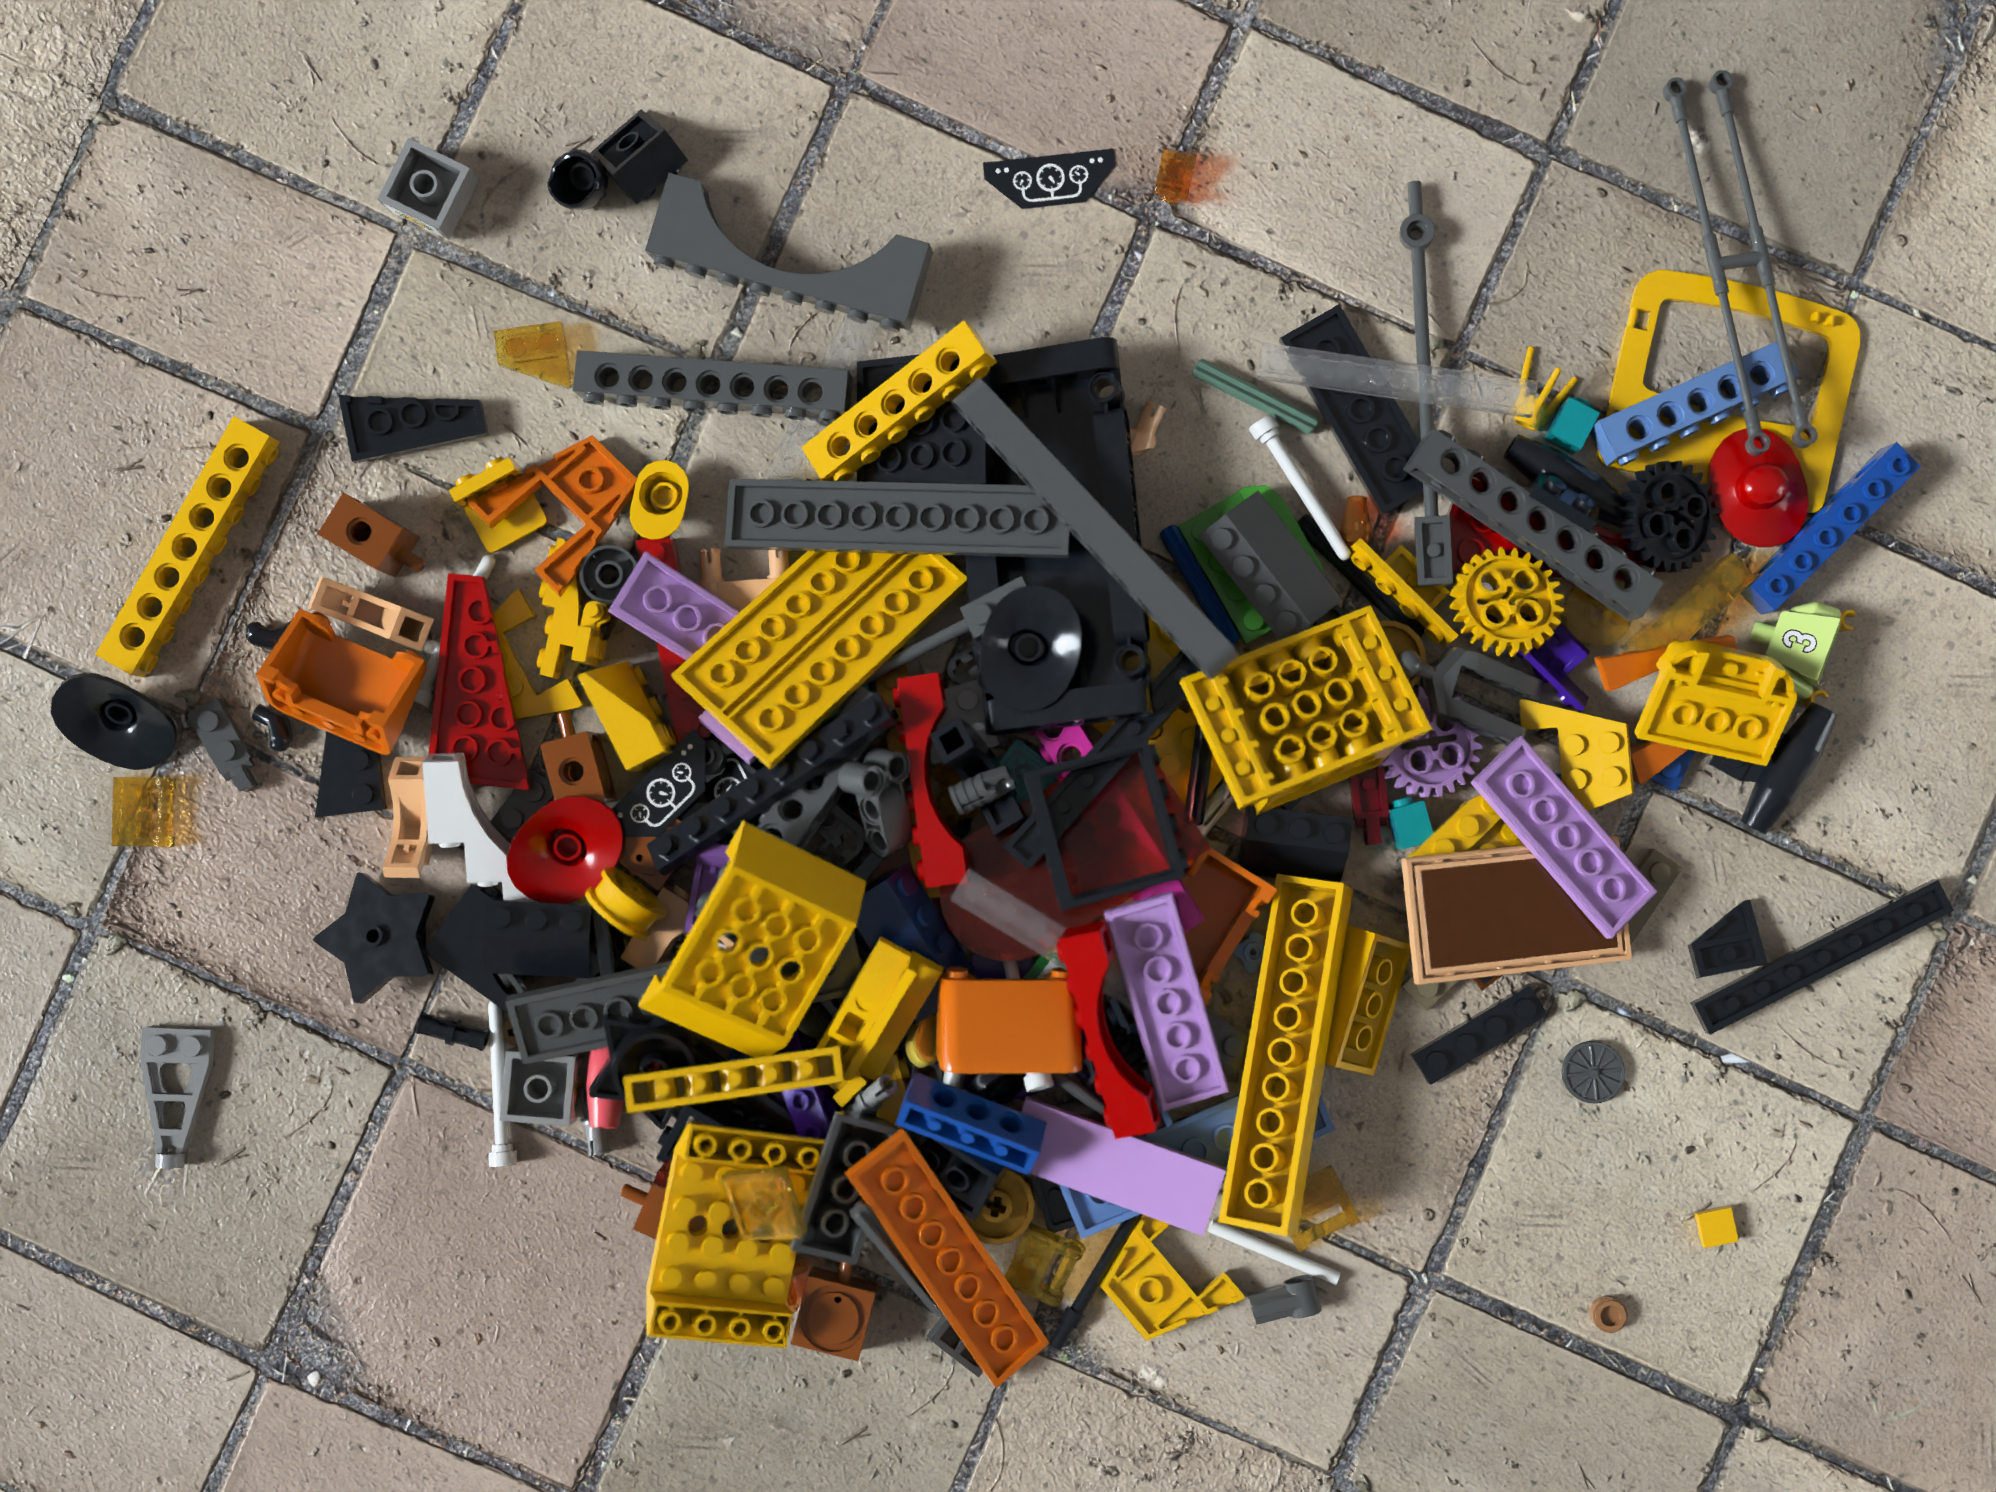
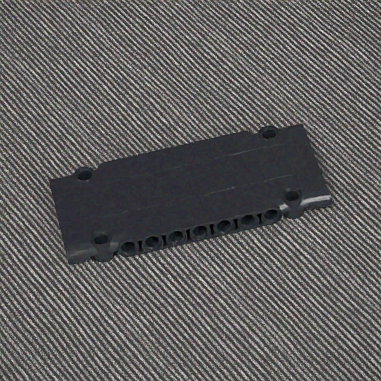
M1099 337L993 355L997 363L990 367V389L1142 549L1130 424L1127 410L1123 405L1125 392L1121 385L1117 339ZM1107 386L1114 387V391L1109 397H1099L1103 388ZM990 447V485H1026ZM1072 533L1069 558L965 556L969 603L1022 576L1027 586L1040 585L1056 590L1066 597L1079 616L1082 631L1080 654L1074 675L1068 687L1055 702L1042 709L1020 711L1004 706L988 692L981 679L980 671L978 672L977 682L982 689L985 734L1005 735L1140 718L1154 714L1150 680L1152 663L1147 649V642H1150L1149 616ZM972 635L975 660L979 664V650L982 639L976 641ZM1133 655H1139L1141 658L1139 667L1136 670L1127 671L1125 667L1127 659Z

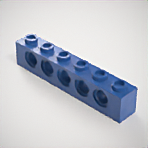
M1897 442L1881 448L1801 527L1795 536L1784 543L1737 591L1760 614L1775 611L1921 466Z

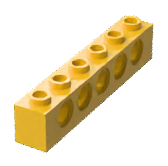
M963 320L801 448L821 480L849 481L854 476L856 470L864 464L874 462L880 456L881 451L890 444L904 439L908 434V430L917 423L930 419L938 407L946 401L955 399L969 383L987 375L990 367L997 363L978 332ZM960 359L959 366L950 372L952 363ZM932 380L931 388L923 393L924 385ZM905 401L903 410L896 414L897 406ZM877 422V429L869 435L870 427ZM850 443L848 453L842 455L844 447Z
M839 1046L623 1077L627 1113L844 1082Z

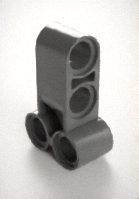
M875 747L868 751L864 764L853 761L846 762L839 771L838 784L844 792L856 794L868 844L876 855L885 857L913 840L912 824L902 787V782L910 773L911 762L908 755L903 752Z

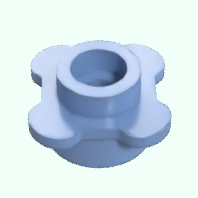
M1251 932L1249 938L1239 943L1233 952L1235 956L1240 957L1244 963V969L1249 973L1256 972L1258 966L1262 964L1265 944L1262 941L1263 936L1259 932ZM1252 949H1255L1257 951L1256 955L1254 956L1250 954V951Z

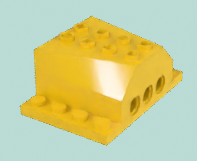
M1371 605L1238 656L1213 680L1200 671L1184 677L1180 681L1181 687L1239 810L1254 804L1256 815L1377 767L1398 745L1426 735L1432 730Z

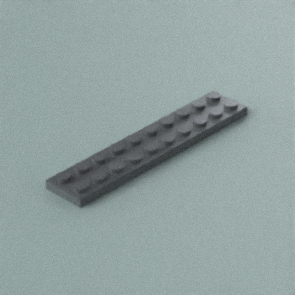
M729 479L724 546L727 549L1069 558L1071 532L1027 485Z
M854 930L812 1003L847 996L850 986L862 968ZM765 947L753 949L749 956L750 960L754 962L764 960L768 954V949ZM673 961L508 995L505 1003L523 1065L608 1047L604 1028L605 1014L645 1021L657 1017L658 1015L640 1008L638 1004L655 974L664 978ZM795 961L785 963L781 968V974L784 976L793 975L797 972L799 963Z

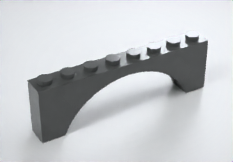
M668 173L645 248V252L654 260L653 264L660 268L673 270L674 266L686 269L685 273L700 279H705V276L709 275L718 278L717 281L728 287L737 288L738 284L749 286L751 292L761 296L769 297L770 293L782 296V300L794 305L801 306L802 302L814 304L816 310L826 314H834L835 310L847 313V318L859 323H867V320L880 323L879 326L892 332H899L900 328L910 331L933 256L929 243L896 234L877 253L848 268L820 274H800L781 271L752 259L727 239L715 219L709 192L701 181Z

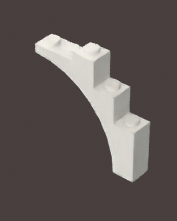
M464 753L428 754L422 765L429 844L439 843V846L442 848H453L464 843L467 883H477L481 887H490L502 882L504 901L537 902L527 898L515 888L507 873L506 857L510 843L493 827L478 804L468 778ZM586 896L577 901L568 903L575 905H591L588 902Z

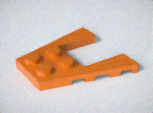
M593 435L554 454V459L540 466L535 464L525 469V474L507 483L504 480L492 486V491L476 499L473 496L467 500L469 507L492 529L544 485L585 525L535 568L537 575L559 597L564 594L579 573L582 561L586 555L598 546L634 494L637 478Z
M1730 635L1695 640L1738 649L1735 637ZM1668 645L1657 646L1655 649L1621 652L1619 655L1595 657L1594 659L1604 689L1611 692L1659 671L1656 664L1659 658L1666 652ZM1646 741L1631 748L1634 782L1640 785L1644 784L1688 749L1652 741Z

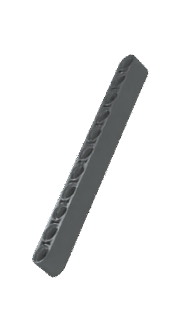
M977 378L952 400V404L961 416L1209 679L1213 680L1239 656L1236 649L980 378Z

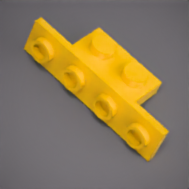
M1361 538L1349 547L1351 560L1355 566L1363 571L1367 570L1376 579V586L1383 593L1392 595L1400 603L1399 607L1407 617L1419 621L1425 627L1424 633L1431 641L1444 647L1459 636L1433 610L1450 592L1444 586L1417 587L1416 558L1402 544L1385 560L1377 555Z

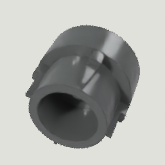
M603 545L593 549L586 555L580 567V582L584 591L597 602L611 606L637 565L638 560L627 550L616 545ZM615 566L619 570L618 580L614 584H605L603 572L608 567Z

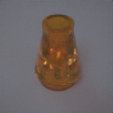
M1364 496L1347 497L1340 535L1348 547L1359 538L1369 546L1370 539L1373 538L1367 498Z

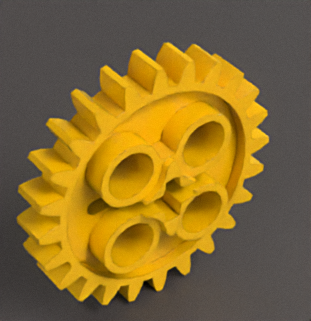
M1499 547L1495 556L1489 549H1486L1482 554V558L1475 554L1470 560V564L1465 563L1460 569L1461 574H1457L1453 580V583L1457 586L1453 587L1450 595L1457 599L1453 600L1450 609L1460 610L1453 620L1454 622L1464 621L1465 626L1460 631L1461 634L1471 631L1474 635L1470 643L1474 644L1478 640H1482L1484 642V652L1492 645L1495 646L1496 656H1500L1505 648L1508 649L1511 657L1518 653L1519 648L1524 655H1527L1532 650V646L1539 649L1545 643L1544 640L1548 641L1554 634L1553 630L1561 623L1556 617H1559L1564 612V608L1557 604L1561 602L1564 595L1554 593L1560 582H1549L1548 578L1553 571L1547 570L1542 572L1540 567L1543 561L1540 559L1532 564L1530 562L1531 553L1529 552L1523 558H1519L1517 548H1513L1510 554L1506 555L1503 547ZM1515 580L1523 582L1527 590L1518 587ZM1481 582L1490 584L1494 591L1485 589ZM1520 612L1528 614L1532 622L1524 620ZM1486 614L1495 616L1498 624L1489 621Z

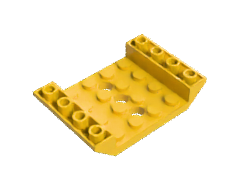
M742 821L725 851L730 859L728 866L664 978L655 974L638 1005L640 1008L751 1057L758 1058L772 1056L787 1046L857 925L866 881ZM731 932L737 935V940L731 947L724 948L718 945L719 938L723 934ZM765 947L768 949V954L764 960L760 962L750 960L749 956L753 949ZM790 961L799 963L798 970L793 975L784 976L781 974V968L785 963Z
M688 1123L674 1148L647 1283L648 1337L786 1348L793 1313L787 1307L786 1302L797 1252L791 1250L790 1246L809 1192L812 1175L815 1173L826 1139ZM697 1215L704 1216L705 1225L701 1230L697 1232L688 1230V1222L692 1217ZM730 1219L739 1220V1228L734 1234H722V1227L726 1221ZM763 1223H771L773 1231L769 1237L765 1239L757 1238V1228Z

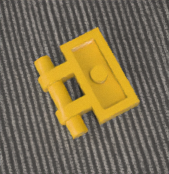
M591 601L585 605L581 625L577 626L571 660L597 667L598 661L604 659L607 641L603 640L604 633L601 631L602 626L611 619V613L608 612L609 608L597 601Z

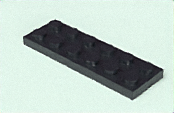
M1340 304L1282 336L1279 339L1280 344L1380 516L1423 492V483L1403 470L1420 441Z

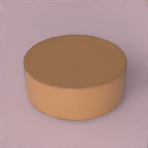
M1602 1296L1594 1301L1590 1309L1592 1322L1606 1333L1620 1331L1627 1322L1628 1313L1626 1307L1615 1297Z

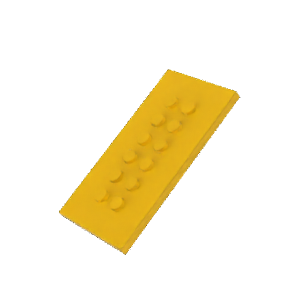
M807 551L671 674L672 678L771 770L967 586V576L942 555Z

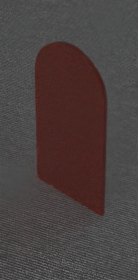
M1138 753L1057 841L1071 895L1169 868ZM1157 765L1155 769L1158 780L1165 779L1170 799L1164 800L1168 814L1174 812L1179 827V833L1174 834L1177 848L1184 847L1186 859L1189 863L1211 848L1195 824V819L1190 816L1164 772ZM1065 777L1043 790L1045 799ZM1030 799L1020 804L1027 819L1033 814ZM1024 823L999 838L993 834L989 824H987L962 841L967 846L972 881L940 886V903L948 929L968 949L992 960L1019 961L1036 956L1054 946L1066 928L1089 924L1104 915L1103 911L1119 906L1146 888L1061 911L1045 855L1029 871L1003 847Z

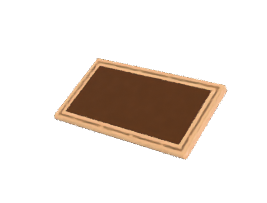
M1610 836V838L1620 848V841L1618 836ZM1525 845L1402 858L1414 984L1420 985L1632 960L1628 923L1613 938L1606 939Z

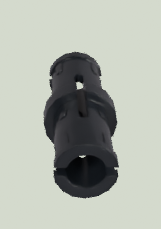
M422 1012L416 1026V1034L445 1040V1044L450 1046L456 1043L478 1049L479 1051L485 1050L490 1036L488 1029L463 1024L461 1019L452 1018V1020L429 1015L425 1012Z

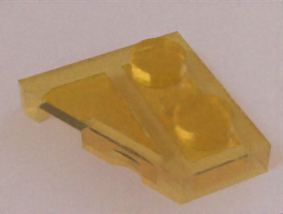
M561 321L493 331L499 366L566 389L572 388L564 324Z

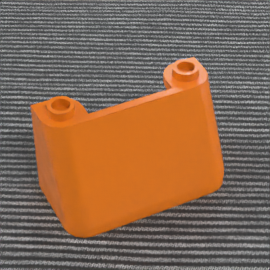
M299 608L256 674L266 700L272 707L284 714L377 753L389 755L399 739L427 671L425 660L419 654L410 650L405 652L398 651L393 658L382 655L335 635L330 625V619L322 613L316 611L310 613Z
M947 968V972H942L938 979L936 1056L940 1068L945 1072L958 1074L1074 1073L1081 1071L1082 1031L1076 1022L1075 1010L1078 1007L1075 997L1069 995L1066 986L1067 968H1052V973L1045 974V979H976L974 975L968 973L967 968Z

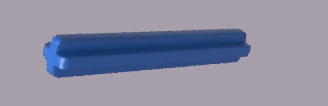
M1173 524L1166 527L1160 532V537L1207 619L1232 645L1240 640V635L1177 526Z

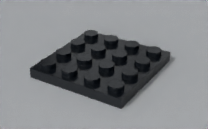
M919 355L857 361V403ZM960 359L952 363L950 372L959 366ZM990 371L988 372L987 375H985L983 378H981V380H982L989 388H990ZM932 380L924 385L923 393L931 388ZM969 383L966 387H964V388H963V391H964L971 383ZM905 401L897 406L896 414L903 410ZM946 401L935 410L934 415L930 419L917 423L908 430V434L904 439L890 444L881 451L880 456L874 462L860 467L857 470V482L990 485V445L961 416L952 404V401ZM877 422L870 427L869 435L877 429Z

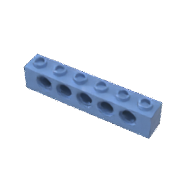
M1777 341L1742 356L1754 407L1761 403L1759 398L1769 394L1771 399L1789 391ZM1734 361L1605 417L1594 424L1590 434L1606 466L1619 462L1620 466L1626 465L1640 457L1638 452L1649 448L1651 453L1670 444L1669 438L1678 434L1681 439H1684L1700 430L1699 425L1707 421L1710 422L1711 426L1729 418L1731 416L1729 412L1736 408H1740L1741 412H1744L1745 408ZM1792 362L1795 378H1797L1800 375L1798 374ZM1750 374H1754L1759 378L1760 385L1752 381ZM1720 387L1729 391L1730 399L1722 395ZM1690 400L1695 401L1700 406V412L1692 409ZM1659 414H1664L1669 418L1670 426L1661 422ZM1629 427L1638 430L1640 439H1635L1630 435Z

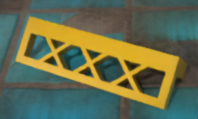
M914 951L911 952L912 956L885 1006L858 1051L855 1050L847 1063L843 1073L844 1081L851 1084L858 1072L874 1082L881 1076L941 976L942 966Z

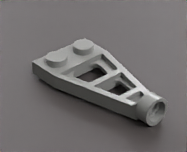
M142 1027L140 1066L156 1144L155 1168L176 1169L185 1166V1152H187L214 1062L215 1029ZM165 1063H184L191 1067L192 1073L188 1086L182 1093H170L164 1088L161 1068ZM166 1101H178L185 1104L183 1123L179 1128L167 1127L164 1122L163 1105ZM174 1146L176 1151H168V1147Z

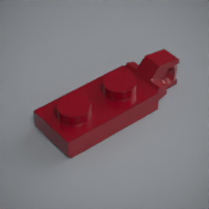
M1384 766L1374 767L1349 778L1353 820H1355L1356 828H1363L1365 845L1382 844L1380 826H1387V817H1390Z

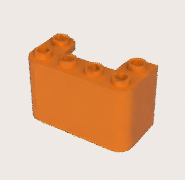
M1200 844L1198 848L1191 846L1186 852L1189 867L1183 869L1185 877L1180 879L1206 918V921L1185 934L1203 1001L1206 1005L1212 996L1210 992L1213 987L1210 984L1211 981L1218 982L1221 971L1254 918H1257L1261 913L1256 908L1259 907L1261 909L1265 903L1269 904L1277 889L1208 845Z

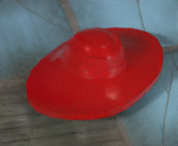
M1746 428L1733 432L1723 439L1715 449L1708 468V483L1712 484L1709 492L1710 495H1717V498L1712 503L1714 508L1720 509V512L1717 513L1718 518L1734 538L1754 547L1771 548L1788 542L1800 531L1807 516L1809 503L1807 484L1796 455L1780 436L1762 429V432L1770 439V447L1759 456L1750 455L1745 449L1746 440L1749 438ZM1753 440L1755 447L1762 449L1761 442Z
M585 795L565 796L549 802L525 822L510 844L506 861L507 873L512 883L527 898L540 903L568 904L583 898L589 887H597L603 879L601 875L603 869L607 866L614 868L623 847L624 834L621 822L610 807L600 800Z

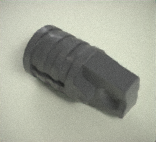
M1005 765L976 774L974 777L949 786V792L957 811L962 816L978 807L985 806L987 803L994 802L1015 789L1016 785L1013 775Z

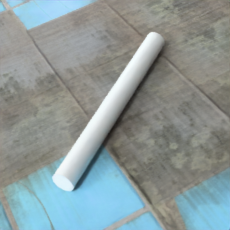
M1212 1219L1209 1225V1233L1336 1285L1340 1278V1272L1220 1223L1217 1220Z

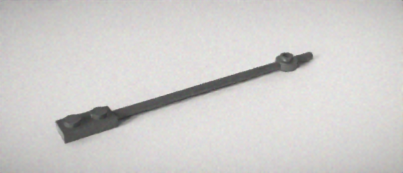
M1421 181L1408 182L1409 216L1401 224L1399 237L1403 246L1411 250L1420 436L1422 440L1428 432L1434 429L1425 249L1433 241L1435 228L1431 219L1423 215ZM1414 230H1419L1423 236L1420 239H1414L1410 233ZM1423 483L1425 516L1414 517L1417 587L1453 585L1450 515L1439 516L1437 492Z
M1020 576L960 607L964 619L894 654L861 686L970 631L976 641L982 639L985 625L993 608L1011 591L1027 586L1024 578ZM705 740V752L709 751L711 754L710 760L705 762V775H716L724 769L727 763V756L734 753V751L724 743L719 744L712 740Z

